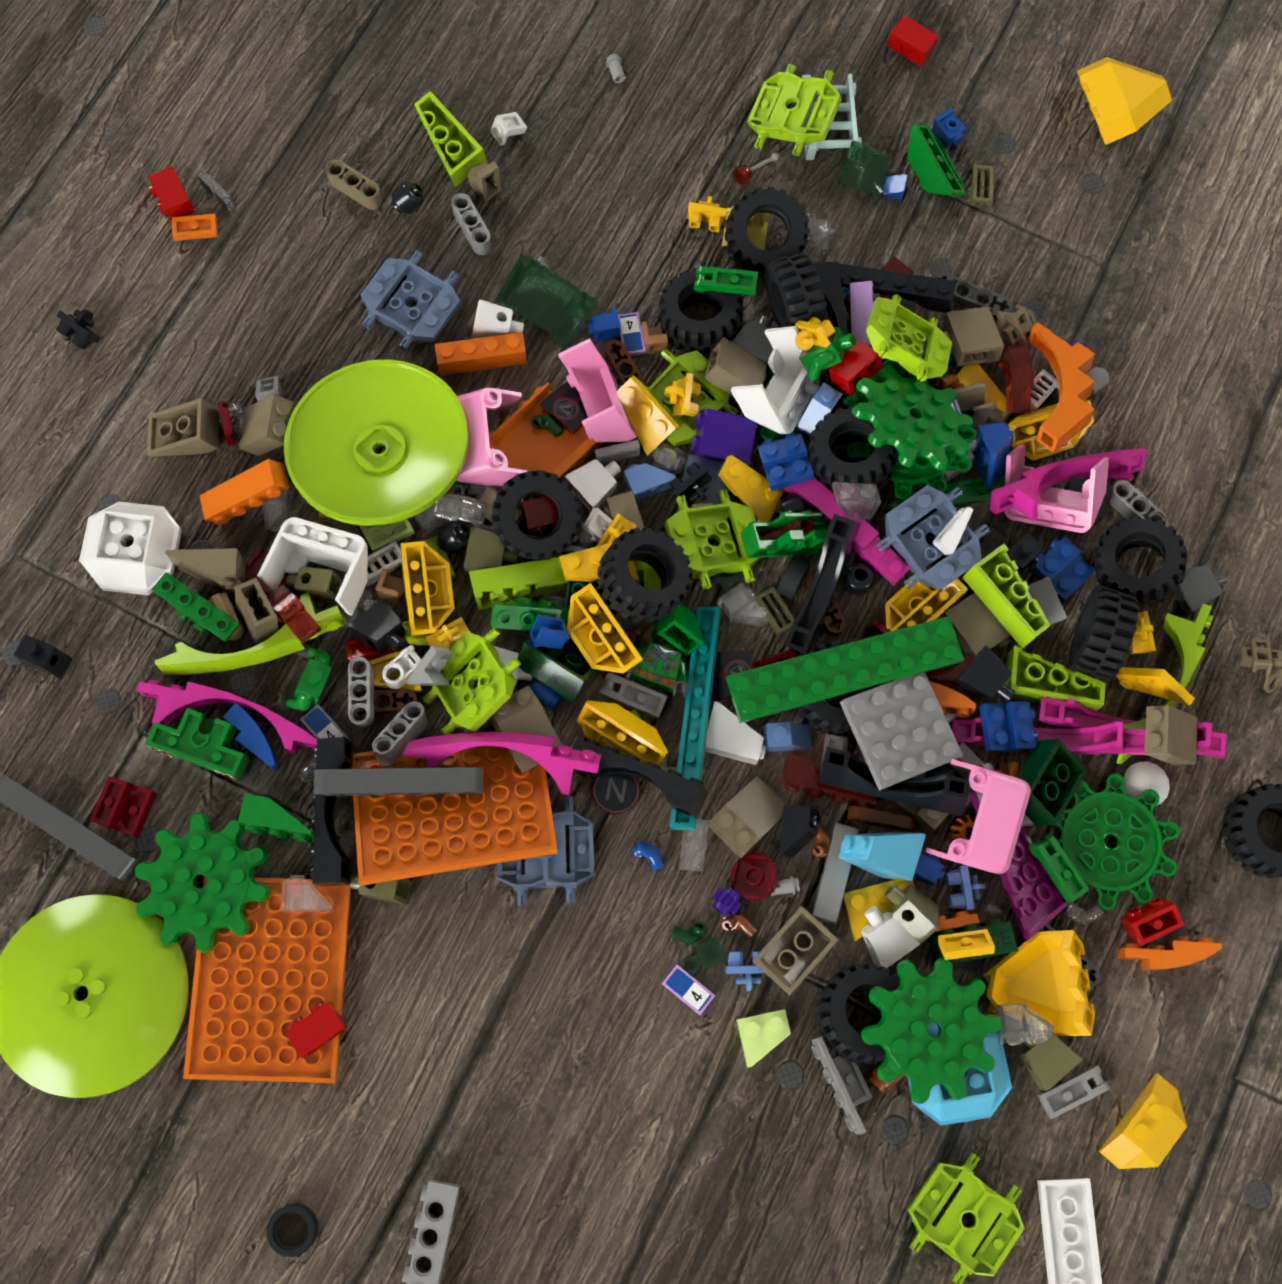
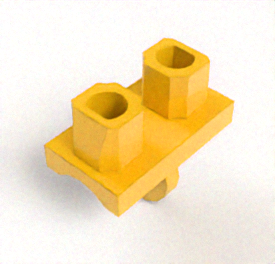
M708 196L707 202L700 200L698 203L689 202L687 214L689 227L698 229L700 228L701 221L709 223L708 230L718 233L722 225L725 226L727 208L719 207L720 204L712 203L713 196Z
M812 317L808 322L799 320L795 323V326L801 331L796 335L795 343L801 350H809L813 345L826 348L831 344L828 337L835 332V329L829 320H824L822 323L816 317Z
M687 373L683 379L673 381L672 386L665 388V396L670 398L671 404H674L672 417L677 419L683 415L693 417L698 413L699 405L691 401V397L696 398L699 396L701 384L693 381L694 375L691 373Z
M618 513L596 547L614 542L622 533L637 528V525Z
M1148 611L1138 612L1136 631L1130 646L1131 655L1156 651L1152 634L1154 628L1150 624Z
M460 617L448 625L442 626L435 634L426 636L425 639L430 647L438 646L449 649L466 631L470 632L463 618Z

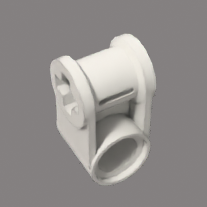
M412 645L405 648L394 660L384 667L382 672L383 679L389 688L399 689L402 687L422 660L414 651L415 648ZM390 673H400V677L397 680L392 681L388 679Z

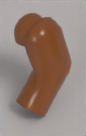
M953 374L946 375L936 381V386L939 389L964 387V384L960 383L957 376Z
M820 825L817 836H815L816 840L812 852L816 857H825L829 850L831 838L822 825Z

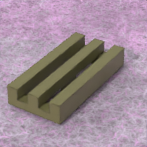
M973 164L970 205L979 203V206L987 204V207H991L993 204L994 166ZM978 170H980L979 197H977ZM985 171H988L987 198H984Z
M775 586L755 596L754 600L779 637L791 629L795 618L780 594L776 592ZM769 594L773 595L778 605L784 612L785 616L789 620V624L785 622L782 615L776 608L775 604L769 597ZM762 598L765 599V601H766L767 604L769 605L770 609L772 610V612H773L774 615L776 616L777 620H778L779 623L781 624L782 628L779 627V625H778L777 622L775 621L774 617L772 616V614H771L770 611L768 610L767 606H766L765 603L763 602Z

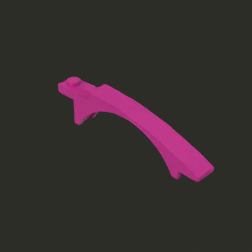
M1140 448L1090 454L1054 462L1023 472L1019 481L992 491L989 510L994 514H998L1010 508H1015L1029 519L1034 520L1038 516L1037 506L1040 503V495L1049 487L1069 480L1071 477H1090L1091 468L1104 457L1109 458L1107 478L1129 482L1134 478L1132 473L1143 469L1147 450Z
M812 479L782 488L784 492L795 493L830 521L833 515L837 514L861 523L852 547L862 563L868 565L873 570L874 577L881 573L894 586L910 571L911 567L890 547L880 551L879 548L885 545V543L877 547L876 543L881 541L878 537L879 532L818 480Z
M148 680L147 683H138L136 691L145 697L158 699L152 719L153 724L157 722L169 726L177 718L184 715L187 708L194 710L212 704L237 703L239 706L254 710L268 719L277 730L284 748L289 753L296 754L298 745L309 748L317 746V739L299 726L266 707L229 692L192 682H187L186 690L184 687L171 684V687L162 686V683L154 680Z
M1046 697L1041 698L1038 719L1039 721L1066 729L1096 727L1113 722H1123V724L1137 722L1096 712L1073 699L1063 701ZM1197 723L1196 754L1224 758L1227 734L1212 732V723Z
M975 717V720H953L952 732L958 744L964 742L967 745L985 747L981 718ZM1123 722L1074 729L1033 728L1038 734V741L1060 739L1073 754L1146 755V729H1124Z
M466 732L427 737L409 741L403 754L404 756L427 760L426 768H435L450 755L471 747L499 746L513 749L529 756L544 767L557 783L561 793L566 795L570 793L574 769L598 773L601 759L600 754H596L591 750L579 751L573 750L569 746H554L555 737L517 732Z

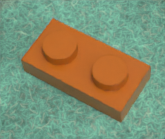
M216 214L172 217V237L174 241L218 237Z
M968 910L954 913L955 918L946 920L945 915L938 916V929L935 932L980 923L978 914L970 915Z

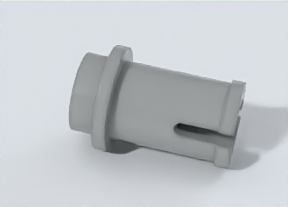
M612 54L607 57L606 66L611 71L613 82L621 83L626 79L621 66L622 59L617 54Z
M790 876V879L778 880L777 887L771 896L788 893L795 895V893L800 892L798 878Z

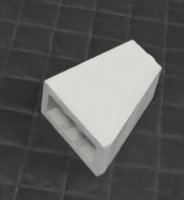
M714 702L708 724L705 752L754 765L757 764L759 759L763 760L766 746L762 745L764 738L746 723H739L738 717L722 704Z

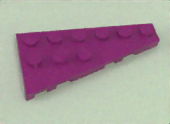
M973 790L969 795L977 814L983 793ZM1021 826L1010 867L1000 876L1023 937L1027 940L1033 937L1070 903H1067L1039 859L1030 852L1029 846L1033 842Z

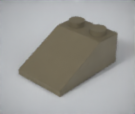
M202 398L149 415L147 456L198 455L218 449L219 409Z
M237 548L165 551V555L177 569L226 592L235 593V586L247 582L245 570L247 562Z
M530 686L514 692L489 718L496 732H517L555 737L554 746H562L541 703ZM507 748L522 773L540 765L529 756Z
M756 776L709 820L707 826L742 859L782 819L784 805H788Z
M801 906L753 959V962L790 996L838 939Z

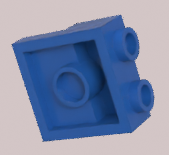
M786 434L781 440L774 441L768 439L762 445L757 446L771 492L815 479L801 434Z
M1066 537L1061 540L1056 538L1047 547L1050 551L1046 555L1041 552L1032 561L1035 565L1030 570L1038 580L1046 577L1050 578L1062 603L1096 571L1079 555L1081 551Z
M1007 702L1005 704H982L979 706L986 752H1021L1036 748L1038 734L1033 730L1032 724L1035 712L1033 708H1030L1029 702Z

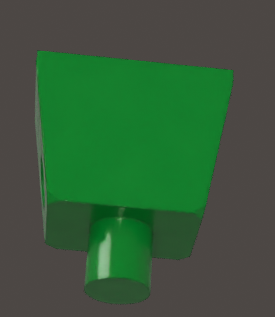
M682 602L670 614L657 622V633L685 655H689L704 644L696 615L686 608Z

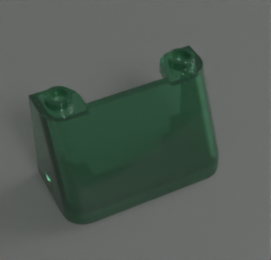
M526 254L520 255L495 298L499 306L512 309L513 312L520 314L550 333L555 338L554 343L563 349L566 346L571 348L600 303L599 300Z

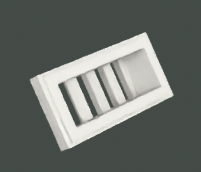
M1042 369L1022 392L1017 402L1030 412L1038 410L1057 387V379ZM1042 377L1045 378L1047 381H1049L1050 383H1052V385L1050 386L1048 383H1046V382H1045L1044 380H1042L1041 378H1042ZM1039 382L1041 385H1043L1044 387H1046L1048 390L1046 391L1045 389H1043L1042 387H1040L1037 383ZM1033 388H1035V389H1037L1039 392H1041V393L1043 394V396H1041L1039 393H1037L1035 390H1033ZM1029 393H1031L1033 396H1035L1037 399H1039V401H1037V400H1035L1033 397H1031V396L1029 395Z
M971 507L960 508L932 544L945 555L953 554L973 509Z
M396 541L368 556V567L370 566L373 571L371 574L367 571L368 587L379 581L383 569L388 570L390 573L402 565L401 549ZM393 550L398 559L393 560L389 552ZM384 556L389 561V564L387 565L382 560V557ZM376 561H378L379 565L381 566L380 569H377L374 565Z

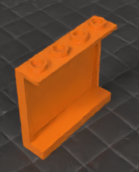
M547 382L543 387H537L530 399L522 401L518 405L517 411L512 415H507L496 430L489 432L490 449H497L505 454L508 468L529 471L541 470L554 473L559 478L565 479L567 474L578 469L595 453V449H599L605 442H596L594 439L590 440L584 425L574 435L561 426L564 432L557 438L550 430H539L531 425L532 417L536 415H549L540 407V403L552 393L550 383ZM533 493L537 498L547 497L543 494Z

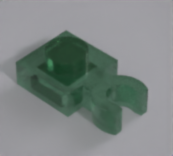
M715 936L695 948L698 955L686 956L682 961L687 963L692 960L695 963L694 969L689 971V974L693 975L700 970L701 965L704 964L706 970H709L728 959V955L718 937Z

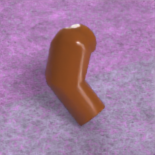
M742 914L727 915L721 922V926L725 931L742 930L748 938L758 930Z

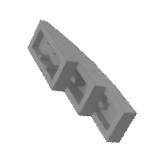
M835 823L813 909L812 916L815 919L832 924L837 922L851 863L838 857L845 835L858 834L859 829L840 823Z

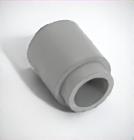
M1094 367L1086 373L1095 381L1091 396L1089 397L1095 395L1109 383V374L1104 368Z

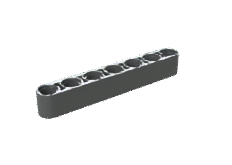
M484 768L314 770L315 796L484 793Z
M6 774L0 779L1 803L114 877L126 882L140 861L18 781Z

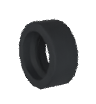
M795 553L781 578L776 592L789 599H793L811 561Z
M289 1204L278 1209L270 1217L267 1224L266 1238L269 1246L275 1253L284 1257H295L304 1253L316 1240L318 1221L315 1213L303 1204ZM289 1214L302 1216L308 1226L305 1239L296 1246L283 1244L277 1234L280 1221Z

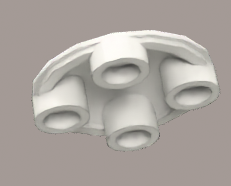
M1138 762L1129 766L1125 772V791L1129 796L1138 797L1145 790L1152 789L1160 797L1157 805L1167 798L1170 790L1169 779L1165 771L1158 765L1151 762Z

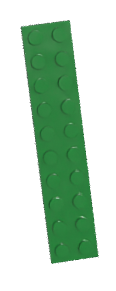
M950 616L729 675L726 677V681L739 723H744L892 682L897 679L961 663L964 661Z

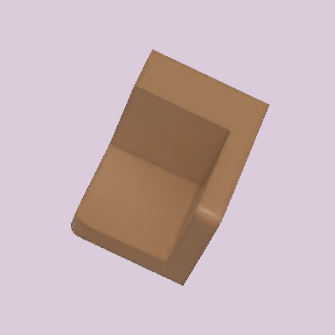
M643 321L641 329L646 354L662 352L668 346L667 334H663L661 326L647 328L646 321Z
M383 569L375 589L379 598L401 604L405 595L403 579L390 576L389 571Z

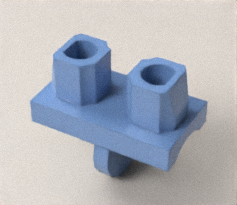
M967 865L945 873L946 886L958 885L959 894L948 896L949 908L962 909V911L974 910L973 898L974 900H981L980 890H985L986 884H979L977 875L969 876Z
M731 951L728 955V965H725V973L745 974V977H736V984H745V990L751 991L752 984L761 983L760 976L751 977V974L764 973L753 962V959L760 951H752V964L743 965L742 951Z

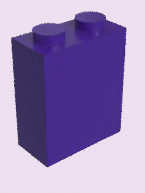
M709 408L701 410L695 420L697 430L696 435L693 436L691 441L692 455L725 462L727 456L733 455L746 465H749L757 423L746 417Z

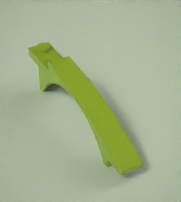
M307 592L301 595L294 613L284 626L270 638L254 647L234 653L212 654L195 650L180 642L175 644L177 652L155 660V664L164 675H192L222 672L265 663L304 650L303 641L314 639L328 631L337 630L339 627L346 625V621L338 605L318 613L314 601Z
M1204 603L1195 622L1167 613L1163 630L1170 637L1178 652L1181 663L1180 685L1186 690L1205 652V648L1202 645L1206 635H1203L1202 632L1204 628H1210L1214 617L1210 615L1212 606ZM1170 700L1166 705L1175 707L1178 702ZM1146 718L1137 722L1123 724L1124 729H1146ZM1118 754L1117 764H1123L1132 754Z

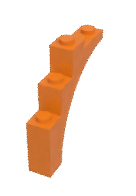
M1036 323L1031 329L1029 343L1039 350L1049 362L1056 376L1059 389L1058 404L1050 417L1040 426L1037 441L1055 453L1091 422L1094 408L1085 400L1091 396L1095 381L1085 373L1091 369L1095 353L1079 342L1073 346L1069 345L1048 328H1045L1040 323Z

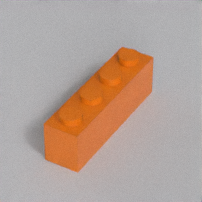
M523 332L435 344L440 376L527 364Z
M267 459L199 495L204 520L213 522L216 525H224L230 519L244 515L251 508L263 505V502L279 497L282 492L289 489L284 464Z

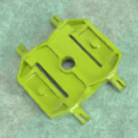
M788 64L785 73L778 72L764 81L747 121L749 126L758 134L754 147L762 149L767 138L795 142L792 154L799 157L805 145L825 140L842 101L839 92L830 84L834 72L826 70L823 79L815 77L803 79L794 75L796 66ZM818 92L820 93L806 128H804L803 125L806 123L807 115ZM792 103H797V105L794 108H787L788 105H791Z
M898 294L893 295L892 300L877 297L873 302L866 328L873 350L881 358L898 362L908 372L917 376V379H920L921 382L928 378L942 377L948 368L952 341L937 327L938 319L935 320L936 317H931L928 322L900 305L902 298ZM926 341L928 343L925 358L923 360L921 359L923 353L924 343Z
M665 348L660 355L670 363L669 367L650 387L640 381L671 417L674 404L670 403V398L665 396L664 392L666 387L672 386L673 381L685 378L681 373L682 371L693 374V379L716 398L713 401L702 390L696 398L691 397V401L699 405L698 413L706 408L717 411L724 410L734 415L739 413V410L728 401L730 394L705 379L709 360L697 350L675 356ZM697 414L693 417L683 415L678 419L672 417L679 427L666 439L674 446L691 443L693 436L696 435L697 426H695Z
M726 489L718 492L722 503L718 505L689 508L684 495L676 497L679 511L665 522L668 537L671 536L675 539L674 542L677 545L682 546L684 549L683 554L687 555L691 562L688 567L692 568V578H700L702 589L704 590L712 587L709 577L722 572H743L745 582H753L755 578L752 567L762 558H747L740 533L748 527L750 522L756 521L753 509L730 501L728 490ZM727 519L731 521L741 558L738 557ZM708 539H715L719 546L710 545Z
M492 628L483 637L466 631L449 648L453 655L447 661L446 666L440 671L449 684L433 686L422 698L426 704L430 705L439 696L450 714L451 721L441 729L444 735L451 734L457 727L476 732L513 694L516 679L512 673L521 663L514 657L505 666L499 659V653L492 644L501 634L497 628ZM479 651L481 652L477 658L472 659ZM469 662L468 667L460 675H456ZM478 680V686L474 689V683Z
M972 1152L962 1166L938 1162L907 1209L918 1231L917 1236L909 1247L918 1254L924 1243L931 1241L960 1264V1268L951 1279L955 1284H962L968 1274L972 1275V1273L994 1277L1025 1229L1018 1209L1014 1204L1023 1191L1013 1184L1007 1196L1003 1198L973 1175V1169L980 1158ZM959 1182L963 1183V1185L961 1186V1188L949 1204L948 1208L946 1209V1211L934 1227L932 1225L933 1221L935 1220V1218L937 1217V1215L939 1214V1212L941 1211V1209L943 1208V1206L945 1205V1203L947 1202V1200L949 1199V1197L951 1196ZM967 1212L972 1213L974 1216V1223L971 1227H964L962 1224V1216Z

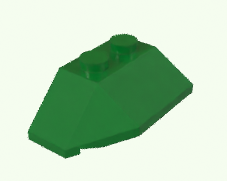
M914 124L911 129L907 158L911 164V169L916 173L921 182V187L928 193L964 196L966 194L964 182L943 145L931 133L928 125Z

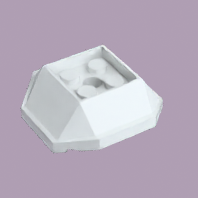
M117 502L88 517L79 561L104 591L150 595L153 592L152 588L164 573H169L170 575L174 573L175 565L165 555V551L178 550L182 529L164 506ZM134 540L131 546L125 547L127 542Z

